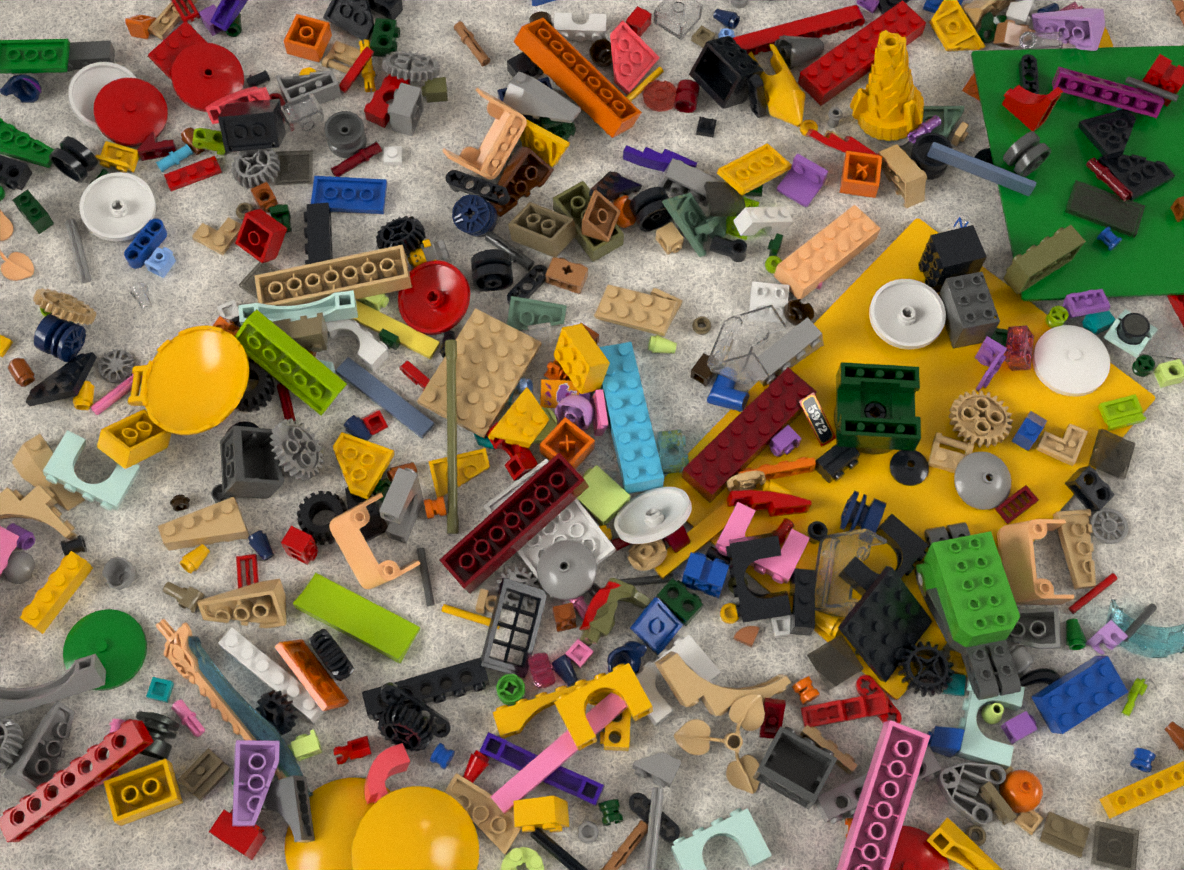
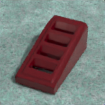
M1025 485L995 508V510L1008 525L1036 504L1039 499ZM1021 494H1024L1025 497L1030 501L1028 504L1020 496ZM1016 498L1022 503L1023 508L1016 503ZM1009 503H1012L1018 510L1016 513L1008 505ZM1004 507L1011 513L1012 516L1010 518L1002 510Z

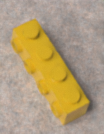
M71 551L61 560L58 569L50 574L44 587L36 592L35 598L30 605L23 609L22 615L19 618L43 634L92 571L93 567L88 561Z

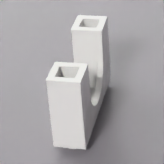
M690 635L685 638L683 636L678 638L673 643L675 646L670 650L664 649L656 660L658 661L672 651L678 653L685 664L698 676L710 683L715 681L721 673ZM649 661L642 667L643 671L636 675L653 706V712L648 714L647 717L656 727L672 715L673 710L656 688L655 678L660 672L655 665L656 661Z

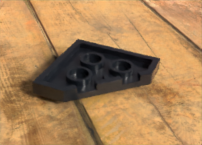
M331 0L323 16L327 21L363 41L364 39L369 40L374 29V21L368 0Z
M1121 109L1079 121L1078 127L1105 159L1108 160L1123 155L1136 118L1129 110Z
M1123 154L1108 160L1101 156L1098 159L1104 167L1110 169L1111 174L1133 192L1129 199L1130 202L1171 181L1175 177L1164 162L1148 161L1146 157L1134 154L1131 156Z
M93 352L82 353L73 358L32 388L26 403L31 407L77 396L97 359L96 355Z

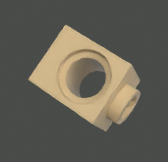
M672 222L656 230L655 239L667 255L672 252L677 253L682 249L684 237Z

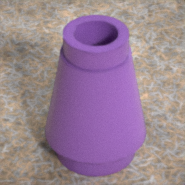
M15 523L10 524L6 528L19 536L17 540V547L19 549L27 550L34 545L35 537L32 532Z

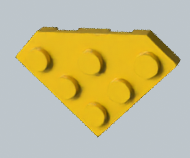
M341 432L333 445V451L350 493L369 499L394 457V450Z

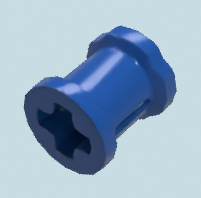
M1108 226L1098 235L1097 239L1103 241L1109 247L1108 250L1111 251L1122 241V238H1118Z

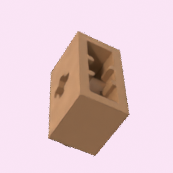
M553 257L545 274L546 283L581 294L588 277V268L580 263L569 262L565 258Z

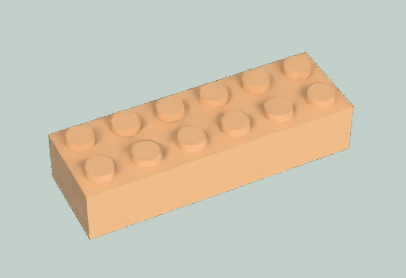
M853 205L777 265L774 277L781 284L790 285L789 291L797 299L802 300L817 288L822 281L827 280L877 239L881 228L856 205Z

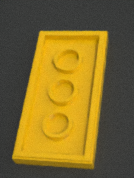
M766 143L720 167L717 174L739 194L744 195L791 169L792 164Z

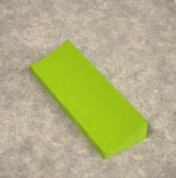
M257 309L245 320L234 336L242 344L246 354L321 416L347 385L346 382Z
M318 573L314 574L306 588L293 602L297 610L398 663H401L421 629L408 620Z

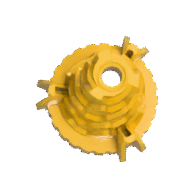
M887 30L880 33L879 41L875 48L874 64H871V73H869V84H866V89H858L851 100L850 108L853 109L852 117L858 120L860 128L870 137L877 138L878 140L895 141L908 137L910 132L922 124L924 99L921 96V92L913 85L912 69H909L906 38L896 33H890Z

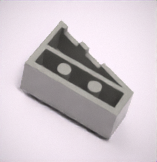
M332 70L310 72V75L276 76L280 91L292 115L341 97L339 84Z

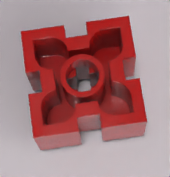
M1159 54L1142 81L1177 94L1184 84V67L1172 65V60ZM1163 98V104L1168 107L1171 100Z

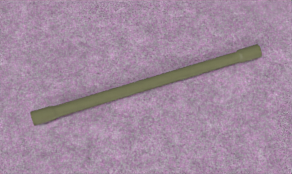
M446 340L447 534H459L457 498V341Z

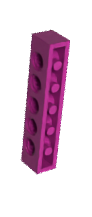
M1059 66L1052 81L1053 90L1059 87L1064 93L1154 118L1158 117L1164 103L1163 97L1148 91Z

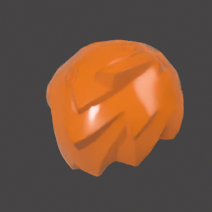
M627 195L611 202L621 211L616 222L619 228H627L636 221V217H634L629 207L631 200L628 199L629 196Z

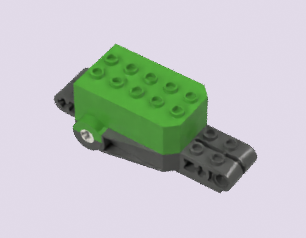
M965 522L947 525L946 528L941 526L926 529L924 532L925 541L929 546L927 547L928 552L922 564H917L915 567L917 585L948 646L961 653L974 694L978 700L997 697L998 695L1003 696L1020 692L1019 676L1006 641L1018 622L1020 614L991 531L970 535Z

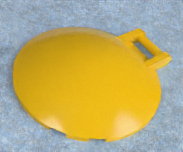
M195 326L182 330L173 339H167L157 349L158 353L152 361L149 360L147 365L134 366L132 368V374L134 375L131 396L128 397V404L131 406H145L149 418L157 426L177 435L202 433L223 422L234 411L244 395L249 378V362L245 349L238 339L222 328L215 326ZM141 376H142L141 391H140V396H139Z
M342 778L322 785L309 794L315 841L308 843L294 842L292 830L288 826L285 837V857L288 870H352L351 850L352 842L358 829L357 826L366 811L374 805V802L366 803L364 794L366 779Z
M424 786L397 789L377 800L366 811L359 822L355 838L352 842V870H477L479 862L478 835L467 811L457 800L445 792Z

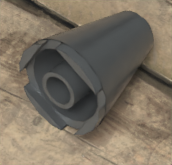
M782 35L775 41V46L789 70L820 56L824 50V43L820 38Z

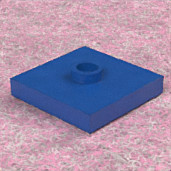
M654 597L630 629L656 655H659L684 624L659 598Z

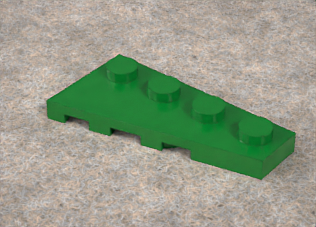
M0 118V154L50 168L52 162L49 159V155L54 149L39 140L31 138L29 134L19 131L15 126L10 123L7 124Z

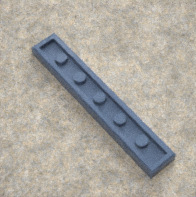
M936 142L932 143L927 154L930 158L1027 196H1030L1037 183Z
M348 357L336 369L337 374L420 438H423L435 425L428 417Z

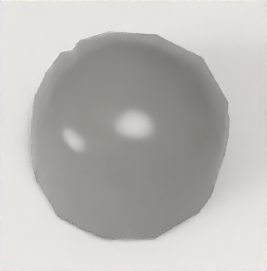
M26 552L11 553L8 565L3 570L7 580L14 584H23L30 580L35 569V562L33 557Z
M115 557L105 564L102 575L106 578L107 584L111 588L121 590L127 588L134 581L136 571L131 562L125 558Z

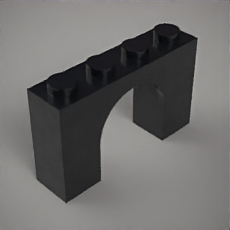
M893 514L886 518L875 533L894 550L897 557L895 572L900 578L904 574L908 576L915 568L913 566L916 560L920 562L927 554L924 550L929 545ZM855 556L838 576L863 596L880 574L872 571Z
M777 532L730 539V546H726L727 557L732 558L733 562L729 569L731 578L735 577L736 585L732 586L734 597H739L740 604L736 605L738 617H742L744 623L791 615L787 591L759 594L750 590L744 581L745 571L752 562L758 559L781 556Z

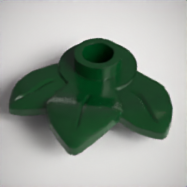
M991 12L983 16L981 20L982 28L978 33L983 43L994 42L997 23L1005 22L1007 16L997 15L993 17ZM987 31L988 36L985 38L984 33Z

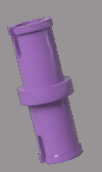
M934 115L928 121L922 122V124L918 125L917 129L908 134L909 141L915 143L916 139L921 135L931 133L933 129L941 125V119Z

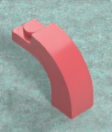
M255 86L229 94L205 108L212 124L219 123L218 116L226 104L271 100L266 87L257 88Z
M403 743L389 747L381 752L373 761L364 787L367 804L372 802L375 804L377 800L388 794L385 781L390 776L407 771L410 759Z

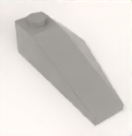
M56 701L24 743L23 749L18 751L19 756L13 759V763H10L3 776L19 787L33 792L37 790V786L54 778L53 775L60 771L57 769L60 757H65L66 751L62 750L64 738L70 735L75 712L60 701Z

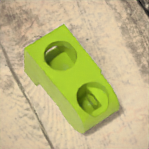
M196 128L194 130L192 141L194 147L217 151L219 155L225 154L221 131L206 128Z

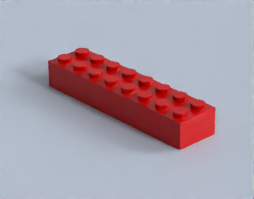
M901 1L800 72L798 84L822 106L870 72L871 64H874L875 48L877 47L881 32L887 30L890 33H896L901 37H905L907 46L923 34L926 22L904 1Z

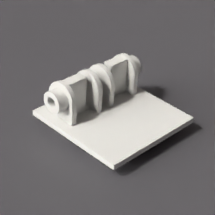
M752 281L749 319L786 322L784 309L788 303L790 285Z

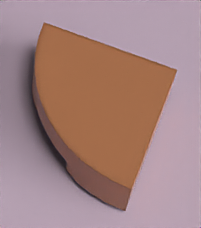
M744 627L735 634L733 639L752 647L760 627Z

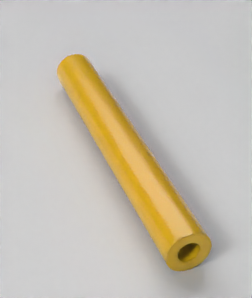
M658 67L629 93L626 98L631 102L664 72L663 69Z
M443 604L442 612L486 626L490 625L491 618Z

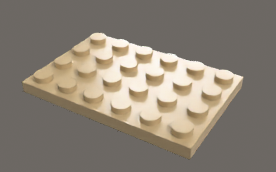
M475 308L456 338L457 425L485 439L488 430L493 426L542 344L531 336ZM444 357L417 402L419 405L447 419L446 357Z

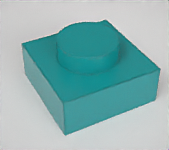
M953 674V676H950L953 680L951 683H947L949 687L946 690L943 689L942 694L963 697L966 675Z
M152 677L146 697L168 703L174 682Z

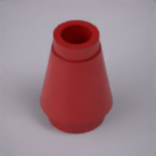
M475 750L474 754L471 753L463 777L474 783L489 765L488 761L490 758Z

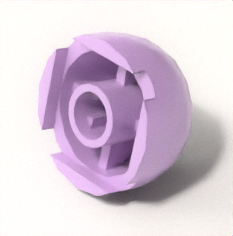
M569 395L563 398L556 406L555 416L559 423L566 417L582 431H585L594 419V409L586 398L580 395Z

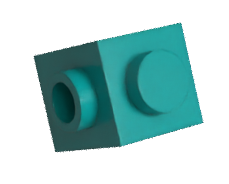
M1110 311L1085 315L1086 317L1082 323L1084 329L1098 335L1110 329L1116 319Z

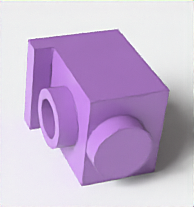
M787 425L771 439L769 447L775 456L780 457L784 453L786 455L789 454L795 447L797 448L802 438Z

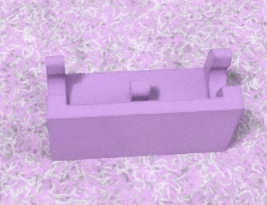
M1110 620L1086 644L1090 645L1097 653L1104 655V651L1099 647L1100 643H1104L1107 648L1112 650L1128 636Z

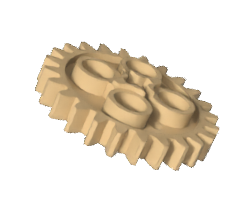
M41 288L36 290L33 301L36 305H39V308L45 309L46 312H51L53 316L68 322L73 321L76 324L78 322L82 325H89L94 322L97 315L94 309L84 304L83 301H78V298L63 292L58 293L56 290L51 291L50 289L45 290Z
M975 390L971 394L965 392L964 396L959 395L958 399L954 400L949 410L948 418H951L949 424L955 425L953 431H959L957 437L964 436V442L971 440V445L973 446L976 442L979 448L984 443L989 448L990 444L996 446L998 442L1002 443L1012 429L1011 424L1013 420L1009 419L1012 413L1006 412L1009 407L1002 406L1003 400L996 401L997 396L991 398L990 392L987 395H984L982 390L979 394Z

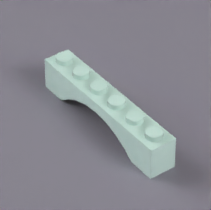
M354 291L333 293L321 300L301 305L275 306L261 303L238 305L241 326L256 309L272 322L284 319L297 321L300 320V316L305 315L307 318L317 317V313L321 312L325 322L358 318Z

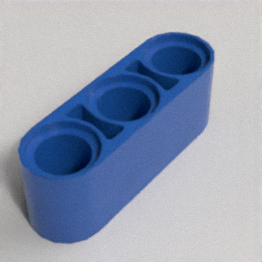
M160 219L150 220L125 250L124 256L131 268H141L145 264V260L150 258L155 249L167 237V230Z

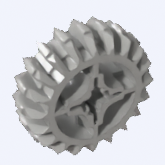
M272 148L238 151L239 156L234 157V162L231 163L234 179L247 190L265 182H274L273 178L278 177L277 172L281 171L279 167L281 165L280 160Z
M0 717V772L2 769H7L8 764L13 763V759L19 756L18 751L23 749L21 743L24 742L22 738L24 733L21 727L13 720Z

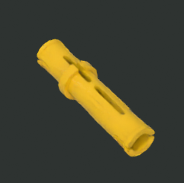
M364 39V44L362 40L359 41L360 54L366 46L370 48L369 40ZM371 57L361 72L362 78H364L365 92H371V89L372 92L376 91L374 81L376 75L373 70Z

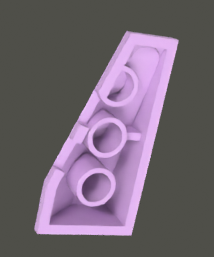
M1085 8L1032 14L1035 32L1050 38H1058L1065 44H1073L1079 50L1096 51L1098 49L1105 28L1103 9Z
M236 740L232 826H255L279 763L280 741Z

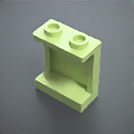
M596 465L593 469L589 468L583 474V478L589 487L577 499L597 519L599 525H607L617 515L619 510L630 501L631 496Z

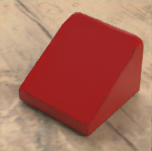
M378 409L361 418L372 436L388 428Z

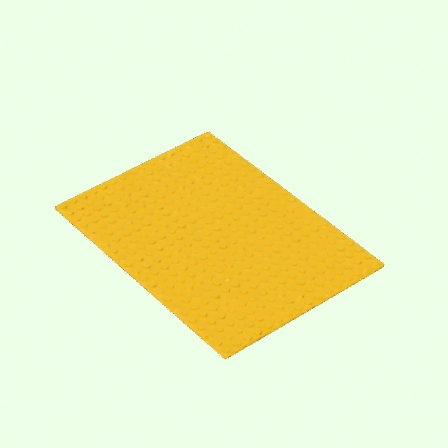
M916 218L814 323L823 335L824 345L790 369L817 391L816 398L836 436L834 423L836 374L841 362L919 367L920 389L915 393V417L921 418V440L915 450L920 452L928 462L936 432L941 433L942 436L964 442L965 437H957L959 431H953L955 425L949 424L951 418H948L949 410L959 395L964 396L965 392L971 394L973 390L979 394L976 388L989 367L980 364L975 359L982 343L953 349L945 324L940 335L931 344L911 350L900 349L886 343L876 334L869 318L870 304L875 293L883 285L898 279H912L925 284V277L923 272H920L918 263L930 235L937 234L938 232L921 219ZM982 266L980 272H983L1000 320L997 328L1011 330L1010 348L1004 353L1006 359L997 373L994 374L986 388L982 387L980 391L982 390L984 395L990 392L991 398L997 396L996 401L998 402L1003 400L1002 406L1009 407L1006 412L1012 413L1009 419H1012L1013 422L1011 424L1012 429L1002 443L998 442L996 446L990 444L989 448L983 443L981 448H979L978 443L975 442L972 453L988 452L994 454L1005 463L1011 476V490L1007 499L1025 485L1039 499L1036 504L1008 525L1034 519H1053V514L1059 512L1074 495L1065 482L1079 468L1090 465L1096 469L1133 426L1130 425L1108 431L1107 423L1104 422L1098 408L1099 404L1136 394L1143 410L1142 413H1144L1155 400V396L1112 363H1110L1109 373L1105 381L1097 390L1090 394L1078 397L1065 396L1045 386L1036 375L1032 355L1040 337L1046 331L1052 329L1046 324L1045 318L1047 314L1030 301H1023L1020 294L1017 295L1010 286ZM758 381L748 391L750 397L745 408L769 385L767 384L763 387ZM731 409L664 478L663 487H676L687 493L692 504V510L686 522L693 528L726 502L730 491L726 487L709 503L682 478L683 468L741 413L740 411ZM803 411L789 425L802 438L800 445L797 448L795 447L789 454L786 455L784 453L780 457L775 456L768 446L746 468L756 469L764 464L772 466L785 460L789 462L797 461L801 457H814L816 461L836 445V438L821 447ZM1032 411L1047 420L1032 447L1027 451L1013 443L1012 439L1029 412ZM1069 424L1088 431L1073 466L1036 450L1045 431L1059 438H1063ZM939 444L940 448L965 454V450ZM892 450L884 454L860 452L859 463L852 470L847 468L840 480H833L830 483L815 469L809 473L773 479L774 482L790 489V495L810 500L812 505L807 513L769 517L768 510L755 511L745 532V537L777 532L781 550L791 529L808 537V526L812 522L819 521L824 523L828 529L827 536L817 544L808 541L795 569L815 570V613L816 611L840 618V621H843L862 597L838 576L845 566L855 556L878 574H881L886 566L892 567L894 571L897 566V557L894 550L878 535L875 534L872 541L859 537L860 527L856 526L853 533H849L850 523H847L845 530L839 529L841 514L854 490L859 492L856 501L860 502L863 495H867L866 505H870L874 498L887 503L878 528L887 517L893 514L924 541L926 529L941 526L946 528L947 525L965 522L970 535L991 531L998 550L997 532L1007 523L996 512L995 508L979 510L966 504L956 491L954 484L955 473L929 466L928 475L922 483L915 486H906L897 482L891 475L890 461L893 455L900 450ZM907 463L909 467H914L912 463ZM986 475V479L990 481V477ZM760 483L753 490L760 491ZM1024 494L1020 495L1027 504L1030 502ZM1016 498V503L1023 508L1022 503ZM1012 503L1008 504L1015 513L1018 511ZM1005 507L1002 509L1009 518L1012 516ZM721 533L710 541L714 546H716ZM924 558L920 562L916 560L913 566L916 567L917 564H922ZM749 565L745 572L769 593L787 591L792 612L793 596H790V579L787 584L784 582L783 584L777 583L772 579V576L766 573L764 575L754 570V567ZM914 568L908 576L904 574L901 580L933 621L915 645L917 646L918 642L921 641L925 646L926 642L930 641L931 647L938 644L937 649L940 651L947 642L919 590ZM815 624L814 631L865 675L871 676L879 687L893 699L898 700L905 693L909 683L901 682L905 676H899L898 672L902 669L897 667L887 682L880 681L863 658L855 655V648L841 631L837 637L829 636ZM917 655L918 657L921 656L924 659L932 658L928 655ZM910 662L912 674L915 676L917 670L913 666L914 663Z

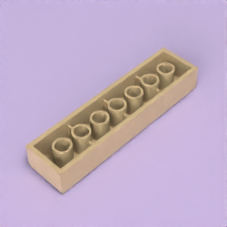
M403 245L254 275L258 303L275 306L307 304L337 292L354 291L355 298L361 299L412 288Z

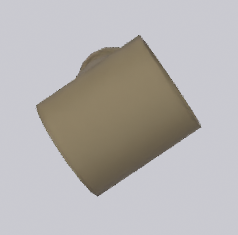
M167 582L163 587L164 593L177 599L178 605L184 609H190L192 613L198 608L197 602L205 597L202 592L190 586L188 589L185 587L181 588L171 582Z

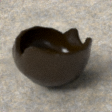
M607 39L596 40L589 49L590 58L596 65L608 67L613 63L611 42Z
M801 299L791 300L785 306V318L795 326L807 317L810 320L814 318L812 305L810 303H801Z

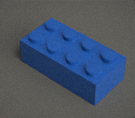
M1094 656L1040 690L1031 698L1052 733L1064 734L1128 693V690L1108 656Z

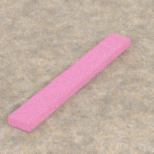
M610 693L586 714L594 734H598L620 715L627 706L616 694ZM568 730L491 796L492 800L504 814L514 807V800H522L578 751Z

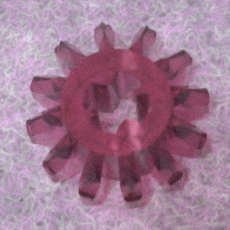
M545 652L537 653L529 657L528 664L535 686L540 689L555 684V676L548 654Z

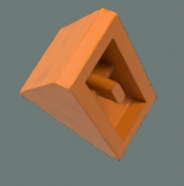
M139 14L125 18V23L132 37L148 40L150 35L148 28L156 20V17Z

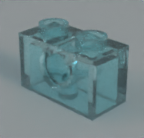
M681 429L657 432L656 438L663 474L683 472V468L689 464L688 454H684L683 448L686 447L685 435L681 434ZM674 448L678 451V454L671 455L668 450Z

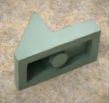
M725 209L710 214L694 228L696 235L702 233L705 235L709 234L711 239L715 235L724 237L726 235Z

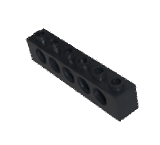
M481 657L394 682L425 704L433 701L434 703H441L446 701V697L453 695L455 698L466 695V691L474 689L475 692L486 689L487 685H490L485 667L480 666ZM464 675L472 676V680L468 683L462 682L461 678ZM444 681L452 682L451 687L448 689L442 688L441 685ZM382 686L362 692L367 716L370 720L379 721L383 711L387 707H391L390 705L386 707L381 705L383 701L381 698ZM424 687H431V693L427 695L421 693ZM394 689L386 690V697L394 696L396 698L395 703H397L399 697L394 694ZM411 700L403 701L401 705L403 707L408 706L409 708H411L413 706V702Z

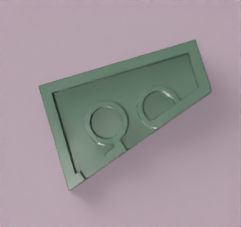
M511 296L507 325L521 331L564 324L567 305Z

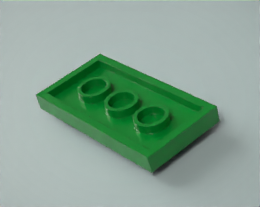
M69 39L0 40V74L67 72L70 41Z

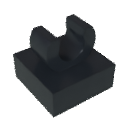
M699 117L696 135L713 138L717 120Z

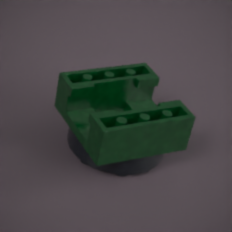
M841 362L836 374V406L834 410L836 446L855 447L859 452L866 454H884L892 450L915 451L921 440V418L915 417V393L920 389L919 367Z

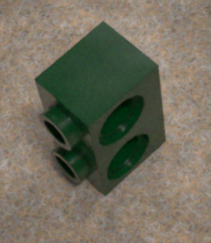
M376 18L370 49L374 51L373 56L386 57V54L390 55V53L397 51L396 38L400 37V28L397 26V20Z
M28 189L12 199L17 209L38 234L54 225L47 211Z
M672 578L657 594L656 598H659L687 626L701 611L703 603H701L702 600L698 595L687 591V587L681 581H676ZM675 591L678 596L671 598L668 592ZM690 604L693 606V610L686 611L683 605Z

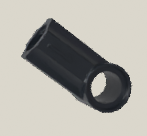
M715 235L711 242L710 251L728 256L734 262H742L746 258L747 244L741 239L733 241Z

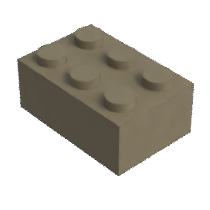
M529 202L508 224L512 241L554 258L577 236L573 218Z

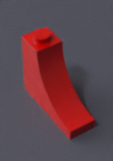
M1018 85L1014 89L1010 88L1004 94L1005 99L1002 105L1031 131H1035L1045 123L1063 91L1057 87L1049 94L1039 95L1029 92Z

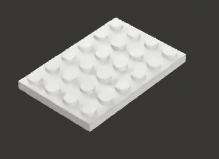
M548 460L542 461L485 504L484 508L487 512L491 514L546 465ZM576 498L517 552L538 579L537 566L541 555L549 546L558 541L574 540L584 544L593 553L597 565L614 553L616 548ZM563 564L561 569H566L568 564Z

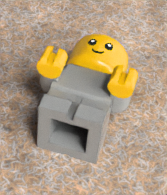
M429 239L422 241L423 248L415 249L416 252H411L408 262L415 268L428 261H439L450 257L444 239L431 243Z

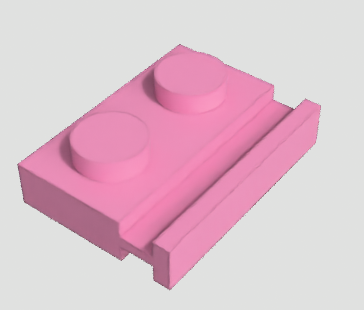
M595 390L590 399L594 409L593 429L595 436H602L609 424L603 390Z

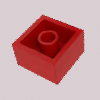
M256 209L245 213L235 244L263 264L277 258L287 228L263 210Z
M224 809L209 830V833L253 860L267 839L263 835L264 830L256 824L255 826H232L233 809L230 813Z

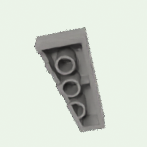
M672 158L658 184V187L665 188V191L670 192V196L676 197L691 193L697 203L702 202L703 206L717 211L725 209L726 213L731 208L737 193L727 182H723L713 175H708L698 168L684 164L681 160Z
M807 317L748 364L749 370L763 387L767 384L770 385L785 369L793 367L824 345L823 335Z

